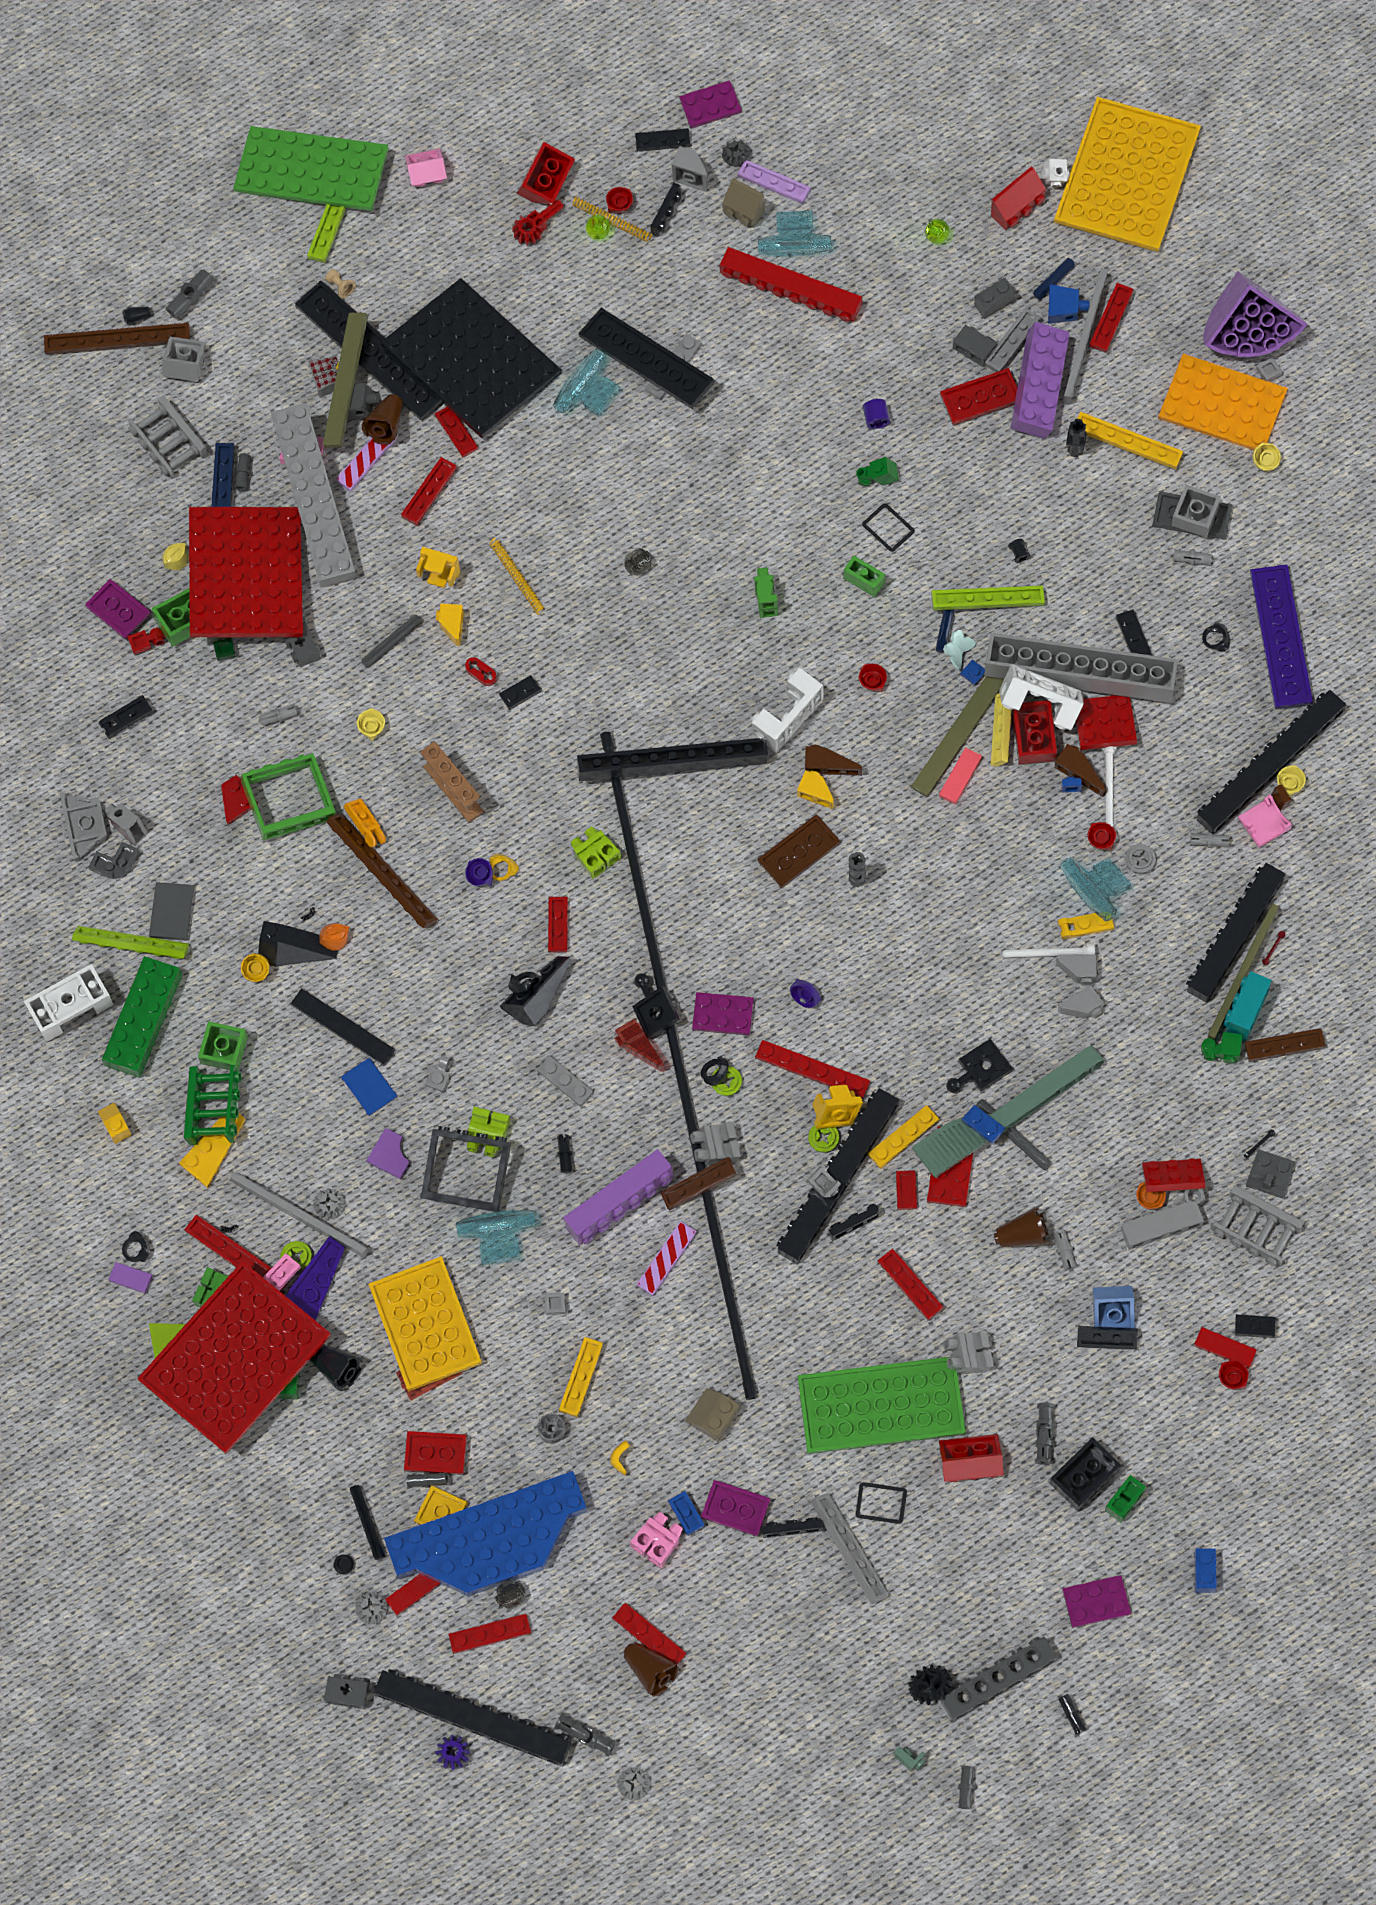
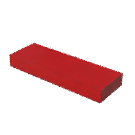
M448 407L434 413L462 458L478 450V446L458 416Z
M548 897V953L567 952L568 897Z
M1201 1327L1194 1344L1195 1347L1226 1360L1240 1361L1248 1369L1257 1349Z
M419 1574L388 1596L385 1601L395 1615L398 1616L438 1587L440 1583Z

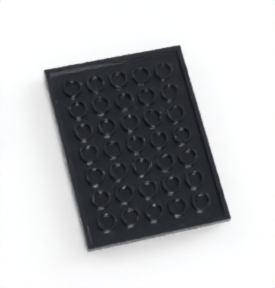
M462 278L458 279L381 341V346L481 439L561 374V369Z

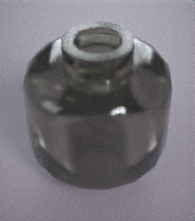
M637 548L625 556L624 567L630 574L641 575L650 569L652 556L647 550Z
M511 1579L497 1587L495 1599L500 1607L504 1606L506 1609H511L524 1601L526 1591L520 1581L516 1582Z

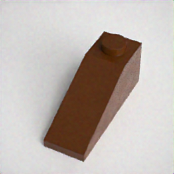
M816 744L806 746V771H816L821 775L862 776V765L826 747Z
M1067 744L1056 759L1054 768L1068 777L1081 778L1083 786L1103 797L1105 786L1085 755L1078 747Z

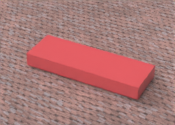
M965 747L940 791L939 797L956 805L981 761L982 755Z

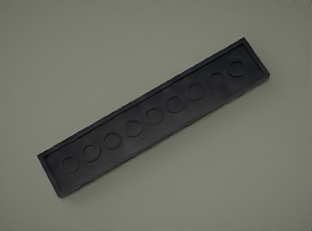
M320 280L295 303V307L342 349L349 313L357 312ZM367 322L358 364L388 392L399 396L403 405L422 421L442 402L381 346V341L385 338Z

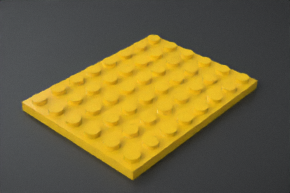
M1097 97L1058 206L1054 223L1159 252L1201 125Z

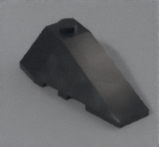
M263 921L258 954L267 958L270 966L279 967L287 964H301L302 962H317L337 958L338 950H330L320 944L319 934L284 924Z
M557 956L540 970L541 975L536 977V981L527 992L511 993L500 1005V1008L524 1025L538 1024L547 1013L572 959L566 956Z

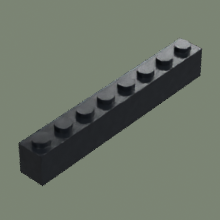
M1265 863L1263 868L1259 866L1254 875L1256 879L1253 883L1249 882L1244 891L1246 895L1244 898L1240 897L1235 905L1237 909L1234 914L1230 912L1225 921L1227 925L1224 929L1220 928L1215 938H1217L1215 944L1211 943L1206 950L1208 955L1205 960L1201 959L1196 966L1198 971L1195 975L1191 974L1187 980L1188 993L1205 1003L1209 1001L1280 888L1286 873L1268 863Z

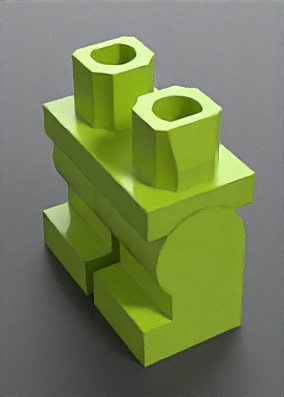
M591 826L584 832L588 838L585 842L576 837L570 843L575 857L593 880L606 870L605 865L609 868L619 861L621 853L601 830L597 831Z
M474 1106L468 1135L476 1136V1133L488 1134L489 1139H495L496 1136L505 1137L511 1122L510 1115L493 1111L491 1116L490 1110ZM467 1141V1151L477 1153L479 1145L486 1146L484 1155L492 1158L502 1148Z

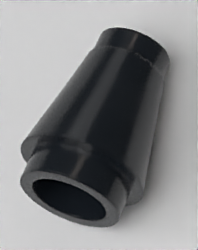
M148 306L126 307V309L122 310L125 323H130V325L151 316Z

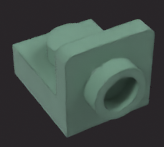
M898 1747L893 1753V1756L911 1772L914 1769L919 1770L926 1762L923 1751L915 1760L912 1758L914 1755L906 1748Z

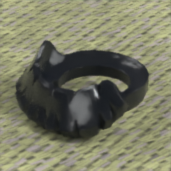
M1215 622L1213 626L1205 629L1202 634V640L1207 648L1223 652L1229 648L1230 636L1224 624ZM1211 632H1218L1223 635V640L1216 645H1211L1206 641V637Z
M524 972L517 976L511 975L508 987L514 993H525L536 981V975L534 972ZM524 978H532L531 980L526 979L521 984H518L519 981H521Z
M722 1056L708 1061L702 1067L700 1075L706 1084L711 1086L717 1085L727 1074L729 1064ZM718 1065L719 1069L714 1075L706 1076L710 1067Z
M138 1231L130 1233L129 1238L122 1246V1254L130 1262H145L148 1258V1248L145 1239ZM131 1242H139L141 1245V1250L135 1257H129L126 1253V1247Z

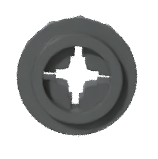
M733 140L732 143L727 142L726 147L722 148V158L729 165L742 164L750 156V148L747 142L744 143L742 140ZM736 149H738L739 152H736V153L733 155V152H732V151H736Z

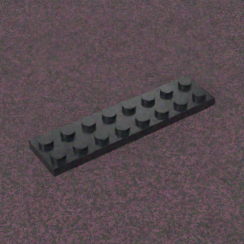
M602 307L578 333L580 338L691 409L694 408L715 383L712 377Z

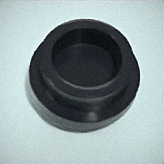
M343 1554L336 1557L333 1566L337 1573L346 1575L352 1571L354 1563L350 1556Z

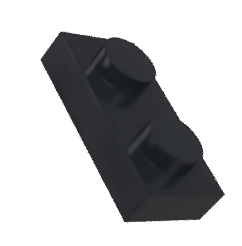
M530 675L499 693V696L508 710H511L540 693L541 689Z
M1236 1314L1235 1336L1274 1338L1276 1317Z

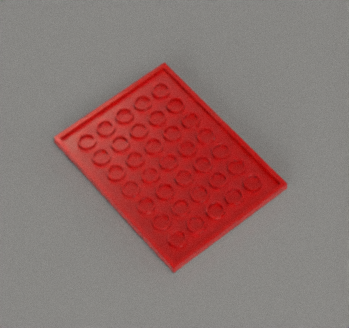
M189 507L190 637H303L301 520L298 507Z
M242 1261L142 1372L137 1380L223 1453L227 1454L330 1338L331 1333Z

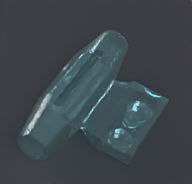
M813 210L776 212V229L779 235L758 239L759 254L796 256L832 250L831 235L811 233L813 230Z
M595 349L563 384L553 403L557 411L565 413L581 399L585 408L600 417L621 388L619 385L607 377L598 376L607 359V356L601 350Z
M1072 857L1066 858L1060 864V868L1070 886L1084 903L1104 921L1111 920L1117 911L1108 896H1117L1131 887V883L1111 859L1107 858L1093 865L1090 872Z
M507 1210L480 1214L456 1222L458 1238H482L479 1245L482 1266L521 1260L518 1239L513 1233L536 1226L533 1210Z

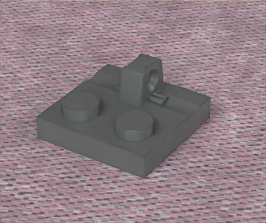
M1258 1149L1246 1187L1283 1199L1295 1161Z

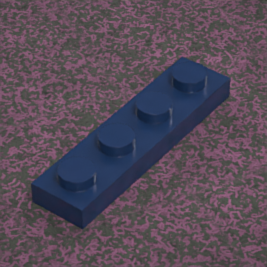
M215 443L211 507H231L234 443Z

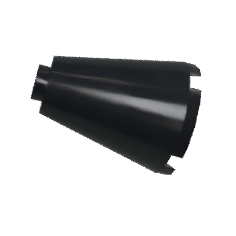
M325 1344L310 1359L313 1365L338 1391H345L343 1388L346 1386L351 1387L362 1370L359 1365L360 1362L363 1363V1360L359 1356Z

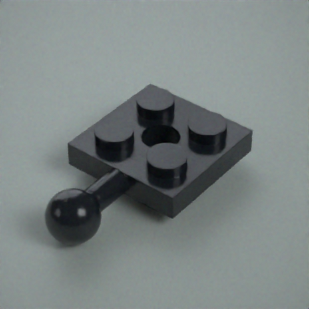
M640 973L635 976L634 984L636 987L641 988L645 998L632 1007L646 1038L651 1040L679 1021L680 1018L666 987L661 986L651 993L648 987L649 977L644 973ZM658 1008L659 1014L654 1018V1010Z
M989 1039L959 1058L958 1062L966 1073L958 1079L950 1078L946 1083V1088L951 1093H957L960 1091L962 1084L971 1079L981 1092L1012 1072L1013 1069L992 1040ZM983 1061H987L990 1063L991 1067L989 1069H983L980 1066V1063Z

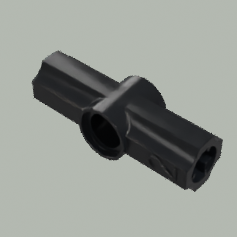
M1075 419L1069 425L1066 445L1068 446L1067 452L1071 454V457H1078L1084 452L1087 431L1086 424L1083 423L1082 419Z

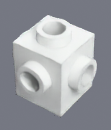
M1048 159L1044 162V168L1042 169L1044 184L1056 188L1061 187L1068 180L1069 169H1067V159Z

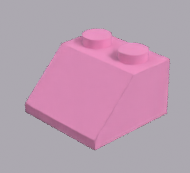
M440 148L405 155L412 186L420 187L432 181L433 183H439L447 178Z

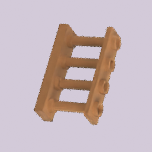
M436 742L431 743L420 751L422 757L427 761L423 768L468 823L484 813L483 809L476 802L480 798L479 794Z

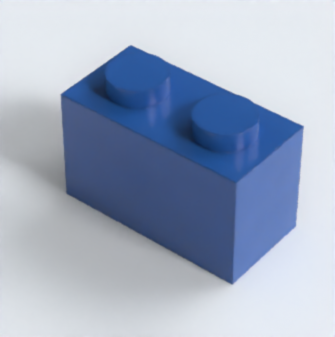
M1195 1548V1593L1216 1592V1548Z

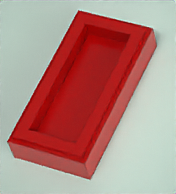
M915 1170L896 1171L897 1210L917 1209Z

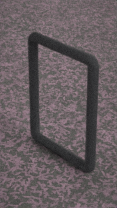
M886 503L882 504L862 523V526L890 552L895 551L915 532L914 528ZM884 507L910 530L893 548L866 525Z
M862 1482L859 1486L856 1517L901 1524L904 1517L907 1490L901 1487ZM863 1486L903 1492L899 1520L859 1514Z

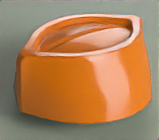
M338 923L327 924L320 931V944L330 950L342 949L347 943L349 926Z
M1145 1182L1139 1184L1136 1197L1142 1207L1150 1210H1160L1163 1207L1166 1192H1146Z

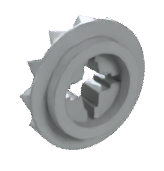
M1137 844L1128 849L1125 855V862L1127 867L1134 873L1143 874L1153 868L1156 856L1149 846ZM1144 853L1143 860L1146 862H1141L1137 865L1136 857L1139 858Z
M327 1188L315 1196L313 1206L315 1212L321 1218L333 1219L342 1213L345 1202L342 1194L336 1189ZM328 1196L331 1202H335L331 1204L330 1211H328L326 1205H323L327 1202Z
M367 1592L359 1597L356 1603V1614L362 1622L376 1624L386 1616L388 1606L382 1595L377 1592ZM369 1600L372 1602L373 1605H377V1607L374 1608L373 1616L369 1610H366V1608L369 1607Z
M629 1767L618 1778V1789L629 1800L641 1799L650 1789L649 1776L638 1767ZM635 1775H637V1782L642 1786H635L631 1792V1784L625 1781H632Z

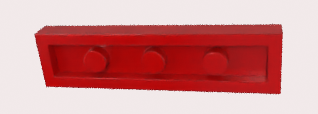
M1116 283L1089 347L1107 353L1134 291L1133 288Z
M440 457L401 513V518L417 526L456 471L457 466Z
M893 1248L877 1260V1263L927 1321L943 1310V1306Z
M624 1603L612 1617L616 1623L645 1647L671 1660L677 1666L687 1655L686 1652L628 1604Z
M522 1614L449 1633L448 1636L452 1652L457 1654L529 1635L531 1630L527 1614Z

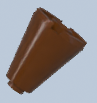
M387 395L363 420L362 431L366 437H372L373 442L388 445L396 439L403 405L399 396Z
M1036 1206L996 1228L997 1233H994L996 1244H1000L1001 1247L1050 1244V1239L1046 1240L1045 1238L1049 1234L1044 1216L1037 1212V1210H1040V1207Z
M630 1643L624 1649V1659L647 1693L653 1697L667 1690L668 1687L665 1685L669 1680L673 1682L676 1679L679 1667L671 1660L639 1643Z

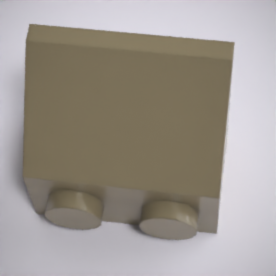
M733 178L722 203L723 212L729 218L734 217L738 219L742 225L754 228L765 212L764 194Z
M706 1388L685 1422L716 1442H719L739 1412L740 1407L738 1403L727 1396Z

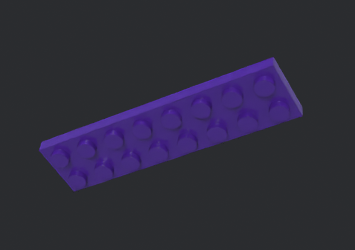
M1288 564L1250 569L1274 708L1283 709L1312 705L1313 699Z

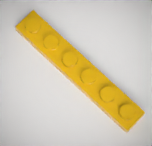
M1080 412L1077 419H1082L1083 423L1086 424L1087 436L1175 470L1181 460L1182 450L1086 413Z

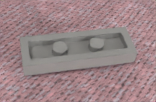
M548 1056L537 1069L539 1074L580 1107L593 1094L589 1087L551 1056Z

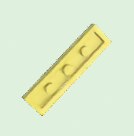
M1000 693L995 696L991 766L995 767L1008 762L1010 724L1012 720L1011 710L1001 704Z

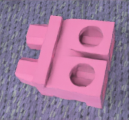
M661 1512L657 1513L653 1519L650 1517L630 1541L631 1548L644 1557L647 1554V1559L659 1568L664 1566L667 1558L678 1545L679 1537L683 1531V1528L676 1523L669 1530L663 1527L668 1518Z

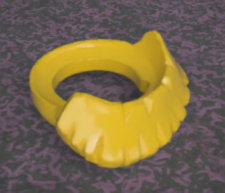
M498 853L489 857L492 870L496 864L502 861L508 864L507 874L503 877H497L493 873L494 880L504 881L518 872V865L510 857Z

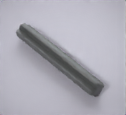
M415 614L364 656L361 659L362 664L369 668L422 623L420 617Z

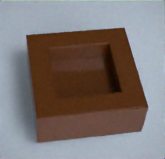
M1282 784L1275 787L1271 794L1280 811L1287 808L1292 800Z

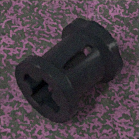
M1016 539L1008 545L1015 556V563L1026 561L1031 556L1025 549L1024 539Z

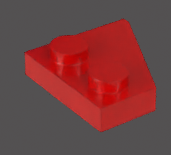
M237 774L221 784L225 818L228 825L251 810L241 780Z

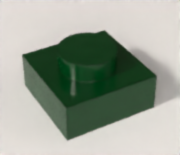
M232 638L213 642L217 661L236 657Z

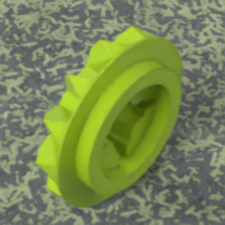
M729 1066L725 1077L732 1080L730 1081V1087L728 1088L726 1084H721L723 1079L717 1085L712 1086L717 1094H721L724 1097L727 1095L733 1096L734 1093L739 1091L742 1084L739 1071Z
M814 1125L809 1131L808 1141L810 1146L817 1152L826 1153L833 1151L836 1145H838L839 1133L836 1127L816 1129ZM820 1133L824 1136L829 1135L827 1137L828 1144L823 1140L818 1141L820 1139Z
M292 1241L286 1244L281 1251L280 1259L285 1253L293 1259L291 1251L296 1254L301 1253L299 1256L301 1262L296 1259L294 1261L301 1266L297 1272L305 1269L312 1257L310 1248L301 1241Z

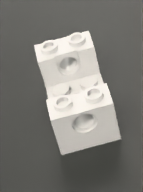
M1011 664L999 690L1001 704L1007 709L1019 710L1028 691L1037 697L1040 695L1044 696L1054 703L1052 714L1054 715L1053 722L1055 726L1062 730H1072L1083 706L1081 690Z
M801 668L796 672L793 671L787 679L788 696L796 701L790 713L786 712L780 721L763 709L752 718L753 737H766L767 747L774 753L781 749L823 700V685Z
M92 964L24 1001L46 1042L63 1033L60 1025L85 1011L94 1008L96 1013L99 1014L114 1005ZM66 995L72 996V1001L68 1004L62 1002L63 997Z

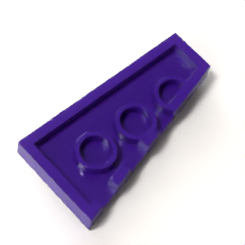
M330 1236L285 1295L314 1320L318 1316L345 1249L344 1246Z

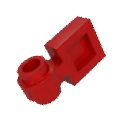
M159 627L151 629L149 635L143 630L127 636L134 655L152 649L151 642L155 646H160L165 643L166 639Z

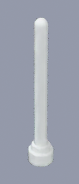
M1117 746L1101 748L1105 755L1106 823L1112 827L1113 755L1117 750Z
M1095 943L1087 944L1083 948L1004 950L1002 955L1005 958L1095 955Z

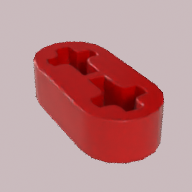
M472 657L465 662L466 672L484 686H492L496 683V672L480 659ZM470 664H477V668L479 669V671L475 668L471 670ZM482 673L486 675L491 674L492 679L485 680V676Z

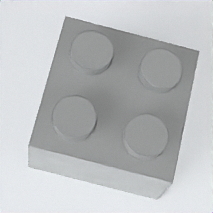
M1185 485L1173 515L1172 526L1207 538L1218 511L1221 496Z

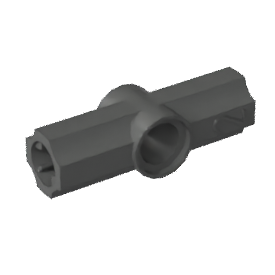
M201 269L189 283L182 285L181 292L166 307V311L172 317L179 319L190 306L198 302L199 296L214 281L213 277L207 271Z

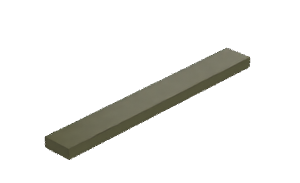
M349 313L323 440L325 448H342L368 318L366 313Z
M988 676L984 678L911 785V789L925 797L929 796L995 699V696L999 693L1004 679Z
M1271 904L1207 1038L1216 1040L1227 1012L1232 1007L1233 999L1236 993L1239 992L1244 975L1247 976L1274 921L1279 906Z

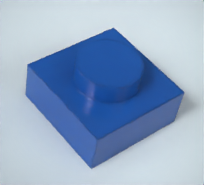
M972 659L960 675L976 686L984 677L985 668Z
M1067 777L1062 779V793L1081 792V778Z

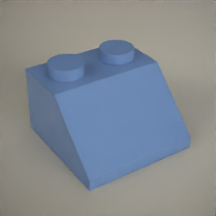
M1132 1286L1093 1287L1094 1326L1134 1328V1294Z

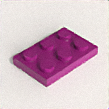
M730 80L679 96L690 129L742 113Z
M111 579L85 604L89 611L125 640L128 639L127 636L132 635L151 616V612Z
M696 992L692 1031L750 1036L754 997Z
M714 1480L701 1519L758 1537L771 1498Z
M1121 1575L1062 1588L1072 1628L1131 1615Z

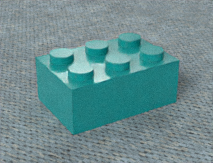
M1250 971L1248 977L1244 975L1239 993L1237 992L1233 999L1232 1010L1229 1009L1223 1025L1226 1027L1225 1032L1243 1034L1242 1041L1246 1042L1269 993L1271 979Z

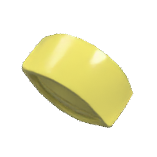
M175 543L165 549L162 561L166 569L180 570L188 564L189 551L186 543Z
M373 708L362 712L357 719L359 731L371 741L382 732L385 725L384 716Z
M1296 765L1281 769L1277 775L1278 786L1282 784L1289 796L1299 792L1305 785V774Z

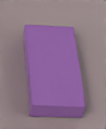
M115 1262L109 1282L146 1294L153 1276L147 1272Z

